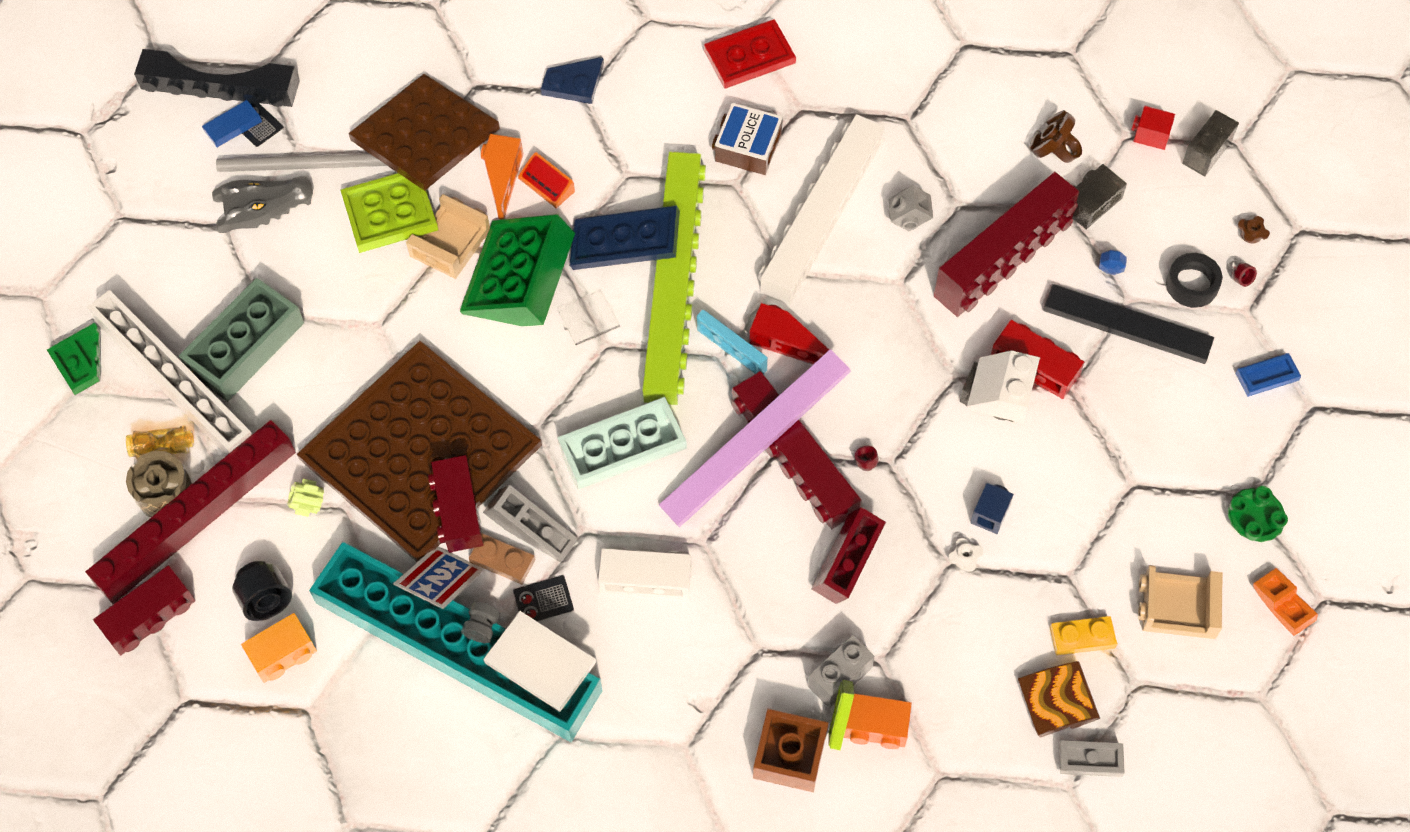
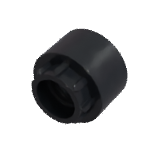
M253 561L244 565L237 572L232 585L233 595L243 615L251 621H263L276 616L286 609L292 599V592L280 569L276 565L268 564L265 561Z

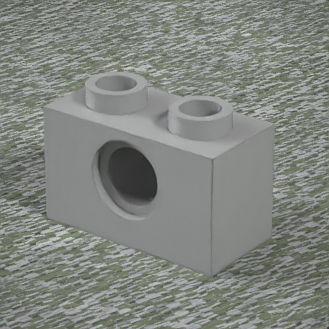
M852 635L809 674L808 688L830 708L836 702L842 679L853 681L854 686L873 668L875 656Z

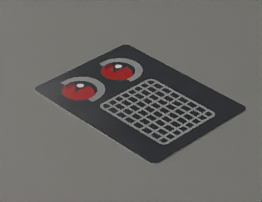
M260 103L251 104V106L260 115L262 122L242 134L255 147H259L284 129V126Z
M564 575L513 590L518 611L523 612L535 621L574 611Z

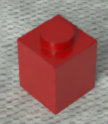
M1144 106L1142 115H1136L1131 130L1136 131L1133 142L1165 150L1176 114Z

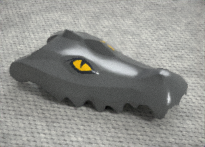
M305 176L286 181L238 180L216 188L212 191V199L217 203L223 202L225 217L216 222L217 231L219 233H227L234 229L258 228L262 224L268 225L272 218L281 219L283 214H289L290 208H296L300 204L309 206L313 195L310 180Z

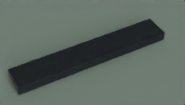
M1052 284L1043 309L1044 312L1204 365L1207 362L1215 338Z

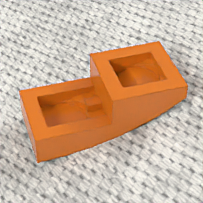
M1277 568L1253 583L1254 589L1265 605L1293 636L1317 621L1318 614L1297 595V586Z

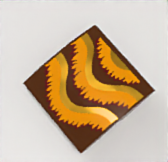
M1079 661L1054 666L1018 678L1037 735L1040 738L1069 727L1075 729L1101 719Z

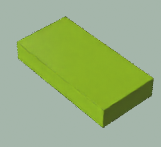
M842 679L840 682L828 731V746H830V749L841 751L854 698L853 681Z

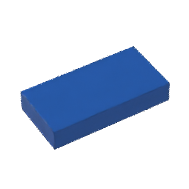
M246 100L202 125V129L216 148L261 123L262 120L260 115Z
M1290 353L1238 368L1235 373L1247 397L1297 382L1301 378V374Z

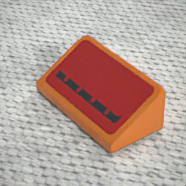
M537 152L530 157L518 175L520 181L556 209L575 192L573 180Z

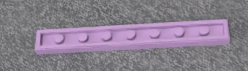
M830 349L659 504L660 508L680 528L851 372L850 368Z

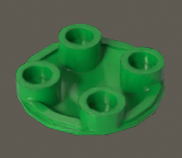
M1266 486L1243 489L1232 497L1228 505V517L1232 527L1241 536L1251 541L1266 542L1273 540L1281 534L1288 523V516L1281 502L1273 495L1272 490Z

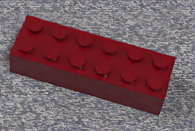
M1054 171L939 267L934 297L957 318L965 311L967 313L972 311L980 298L984 295H991L1000 281L1011 278L1020 264L1023 262L1025 264L1028 263L1035 256L1039 248L1042 246L1044 248L1047 247L1059 231L1064 232L1072 225L1074 221L1072 217L1078 206L1077 199L1080 191Z

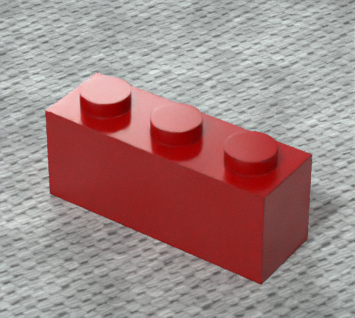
M1013 320L1009 321L996 339L991 355L1015 351L1040 357L1034 383L1061 399H1064L1081 375L1085 363L1075 353L1065 351L1055 345L1051 339L1041 337L1032 332L1028 326L1022 323L1018 324Z

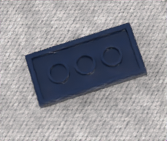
M677 206L574 219L573 231L575 235L571 246L569 266L572 270L676 258L679 208Z

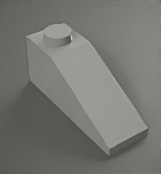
M511 485L499 489L483 511L487 517L505 531L559 562L564 560L578 540L576 536Z

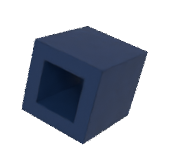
M986 483L973 511L970 524L998 535L1011 506L1014 493L1009 492L1002 485Z

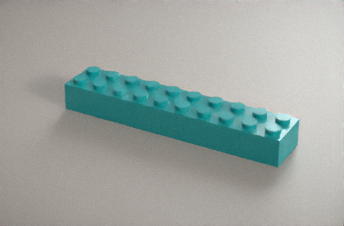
M345 542L341 543L309 589L317 605L572 743L603 692L600 678L588 673L561 712H559L485 664L484 658L506 628L497 623L493 624V635L489 643H480L467 638L461 633L464 623L470 618L467 607L452 600L442 609L394 585L393 583L403 573Z

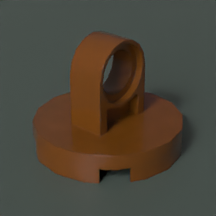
M1061 110L1045 122L1049 126L1043 133L1039 130L1035 133L1030 141L1029 149L1037 158H1043L1053 152L1064 163H1070L1079 158L1083 152L1079 140L1071 134L1076 122L1075 117L1066 110ZM1066 144L1070 147L1072 155L1067 150Z

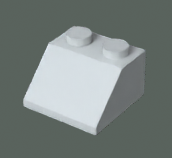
M1015 351L980 357L967 410L1023 423L1040 357Z

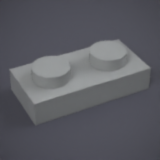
M1061 740L1059 743L1060 774L1123 777L1125 774L1124 743Z

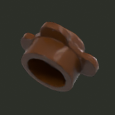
M1255 216L1253 219H1241L1238 222V228L1241 229V237L1245 242L1255 244L1260 242L1261 239H1268L1270 232L1263 224L1264 219L1260 216Z

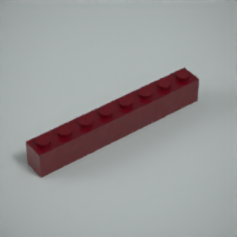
M269 420L85 571L87 576L112 604L116 603L292 457L296 451L290 438L272 420Z

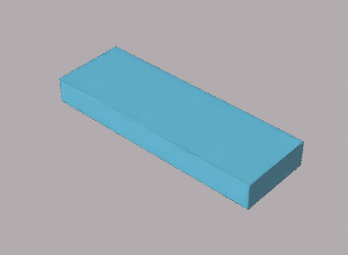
M702 310L697 315V331L756 374L759 371L763 375L766 373L767 356L705 310Z

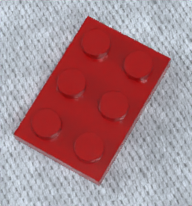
M775 19L704 44V52L724 89L796 64V56Z

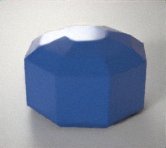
M1109 250L1103 252L1099 260V269L1106 274L1116 275L1122 273L1126 268L1127 257L1120 251Z

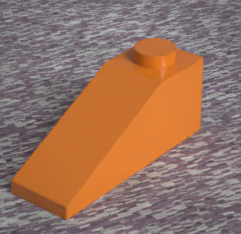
M490 134L487 144L484 143L482 146L481 159L485 162L498 218L503 220L505 219L524 153L521 139Z

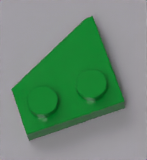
M95 323L46 349L74 395L100 382V330Z

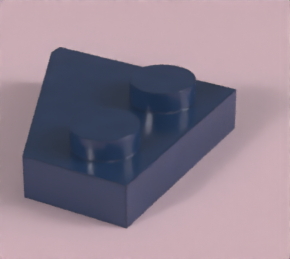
M598 57L547 68L541 87V95L592 104L603 70L604 58Z

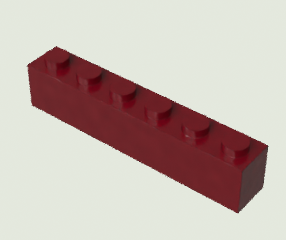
M759 371L732 388L731 405L738 415L743 414L748 424L772 403L779 394L763 373ZM800 420L796 421L766 449L770 457H776L780 462V468L787 479L792 478L797 484V491L804 501L809 500L813 505L814 513L821 523L826 522L831 530L845 522L848 514L861 507V498Z

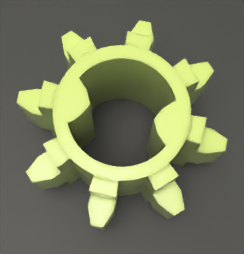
M302 479V483L294 482L292 484L287 505H289L288 508L295 510V514L309 517L310 512L317 514L320 511L324 490L322 487L316 486L317 481Z

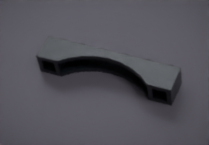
M142 49L134 72L140 89L148 92L157 91L173 95H192L199 98H218L224 101L247 100L250 104H270L276 107H293L300 83L295 66L268 63L243 73L229 75L210 74L185 66L167 51Z

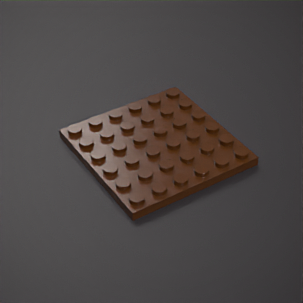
M419 341L296 455L303 464L414 561L418 562L427 553L435 550L440 545L437 526H441L442 521L441 516L435 517L432 500L437 499L436 490L431 491L428 474L433 473L431 462L466 455L470 467L476 505L479 508L542 446V441L423 342Z

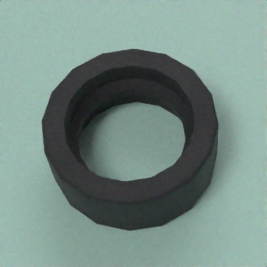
M1197 252L1186 253L1177 257L1172 263L1166 280L1167 291L1173 300L1183 306L1190 308L1203 307L1210 304L1217 296L1223 275L1217 262L1209 256ZM1193 269L1200 271L1210 280V287L1204 291L1190 290L1181 284L1178 275L1183 270Z

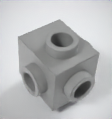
M914 185L888 199L891 223L908 232L933 219L931 195Z

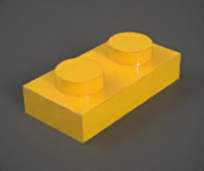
M1111 616L1051 623L1050 626L1056 656L1115 649L1117 646Z

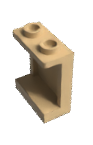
M442 194L439 198L441 206L434 215L439 230L419 237L412 234L406 241V245L411 258L456 279L486 238L490 225L488 216L478 208L473 209L464 205L458 198H450Z
M1149 565L1146 573L1141 574L1139 579V592H1144L1143 602L1139 603L1138 620H1143V631L1216 639L1222 629L1223 572L1210 571L1207 578L1159 573L1156 572V566Z

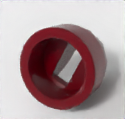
M1241 262L1232 269V278L1243 287L1251 285L1256 279L1257 270L1248 263Z
M862 446L854 454L859 469L871 471L877 467L879 457L874 447Z

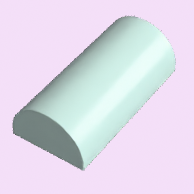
M665 397L557 437L566 467L577 490L687 449L686 439Z

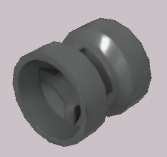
M473 602L469 609L470 618L464 623L461 633L471 640L489 643L493 635L492 625L498 622L501 614L500 611L489 604Z

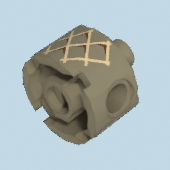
M152 451L137 458L138 462L133 467L131 465L128 469L125 481L128 492L135 503L148 517L155 515L192 484L191 478L182 462L166 451Z

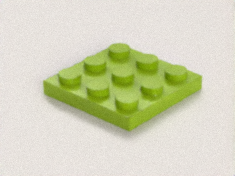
M399 173L340 189L359 253L407 240L412 234L421 236L439 230L427 192Z

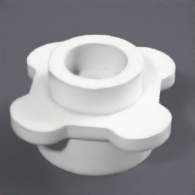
M960 538L956 541L954 552L949 554V561L960 569L973 571L976 568L977 559L983 556V548L979 545L974 546L968 543L965 538ZM963 553H968L969 556L965 557Z

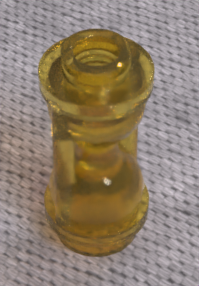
M186 425L141 432L133 431V434L126 435L128 456L136 457V459L152 451L187 454L189 453V447H194L192 430H187Z

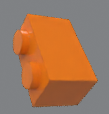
M854 694L844 738H848L852 743L860 745L868 744V742L879 743L886 749L905 747L912 702Z

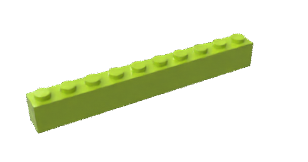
M669 152L663 207L677 206L680 210L676 258L657 260L643 382L644 403H650L665 397L669 405H678L679 395H684L685 378L680 377L681 370L687 369V353H683L684 345H689L690 328H686V321H691L692 304H688V298L694 297L695 280H690L691 273H696L697 256H693V249L698 250L699 233H695L696 226H701L702 210L697 209L698 203L703 204L704 187H700V181H705L706 165L701 164V154Z

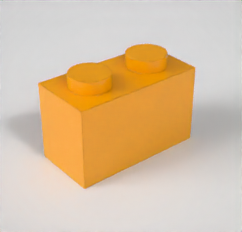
M295 613L241 644L263 683L280 678L285 673V670L295 664L300 665L307 662L312 657V654L317 652Z

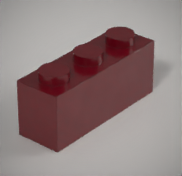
M466 455L431 462L433 473L428 474L431 491L436 490L437 499L432 500L435 517L441 516L442 525L437 526L440 544L446 543L449 553L484 546L470 467Z
M862 507L848 514L811 590L835 604L849 599L886 522Z
M168 565L92 620L121 656L125 652H130L137 648L140 641L150 634L159 632L173 617L185 613L195 600Z

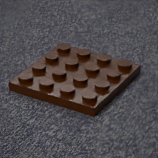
M423 74L348 134L351 142L426 191L484 143L490 134L496 133L500 126L499 121L426 74Z

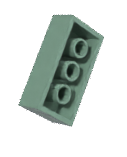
M256 278L179 355V358L206 387L228 402L304 324L298 306Z

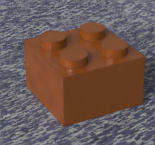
M767 709L753 767V779L814 793L829 722Z

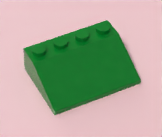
M558 214L493 220L460 312L463 315L521 327L544 325L575 232Z

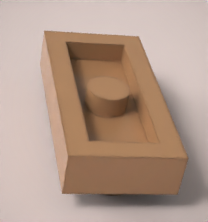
M482 533L484 546L473 549L469 556V562L523 585L536 560L535 555Z

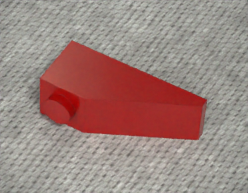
M760 304L750 328L749 344L810 364H815L830 350L788 311L783 310L777 305Z

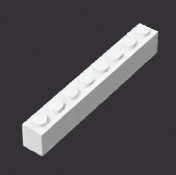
M857 114L851 123H846L842 131L843 138L840 143L835 142L830 153L831 158L829 162H824L820 168L818 181L811 183L807 192V200L805 203L801 202L795 212L796 219L793 224L788 223L782 243L775 245L771 253V262L768 266L764 265L758 277V280L761 281V293L791 305L884 141V125Z
M111 290L87 307L96 323L226 456L252 435L251 431Z

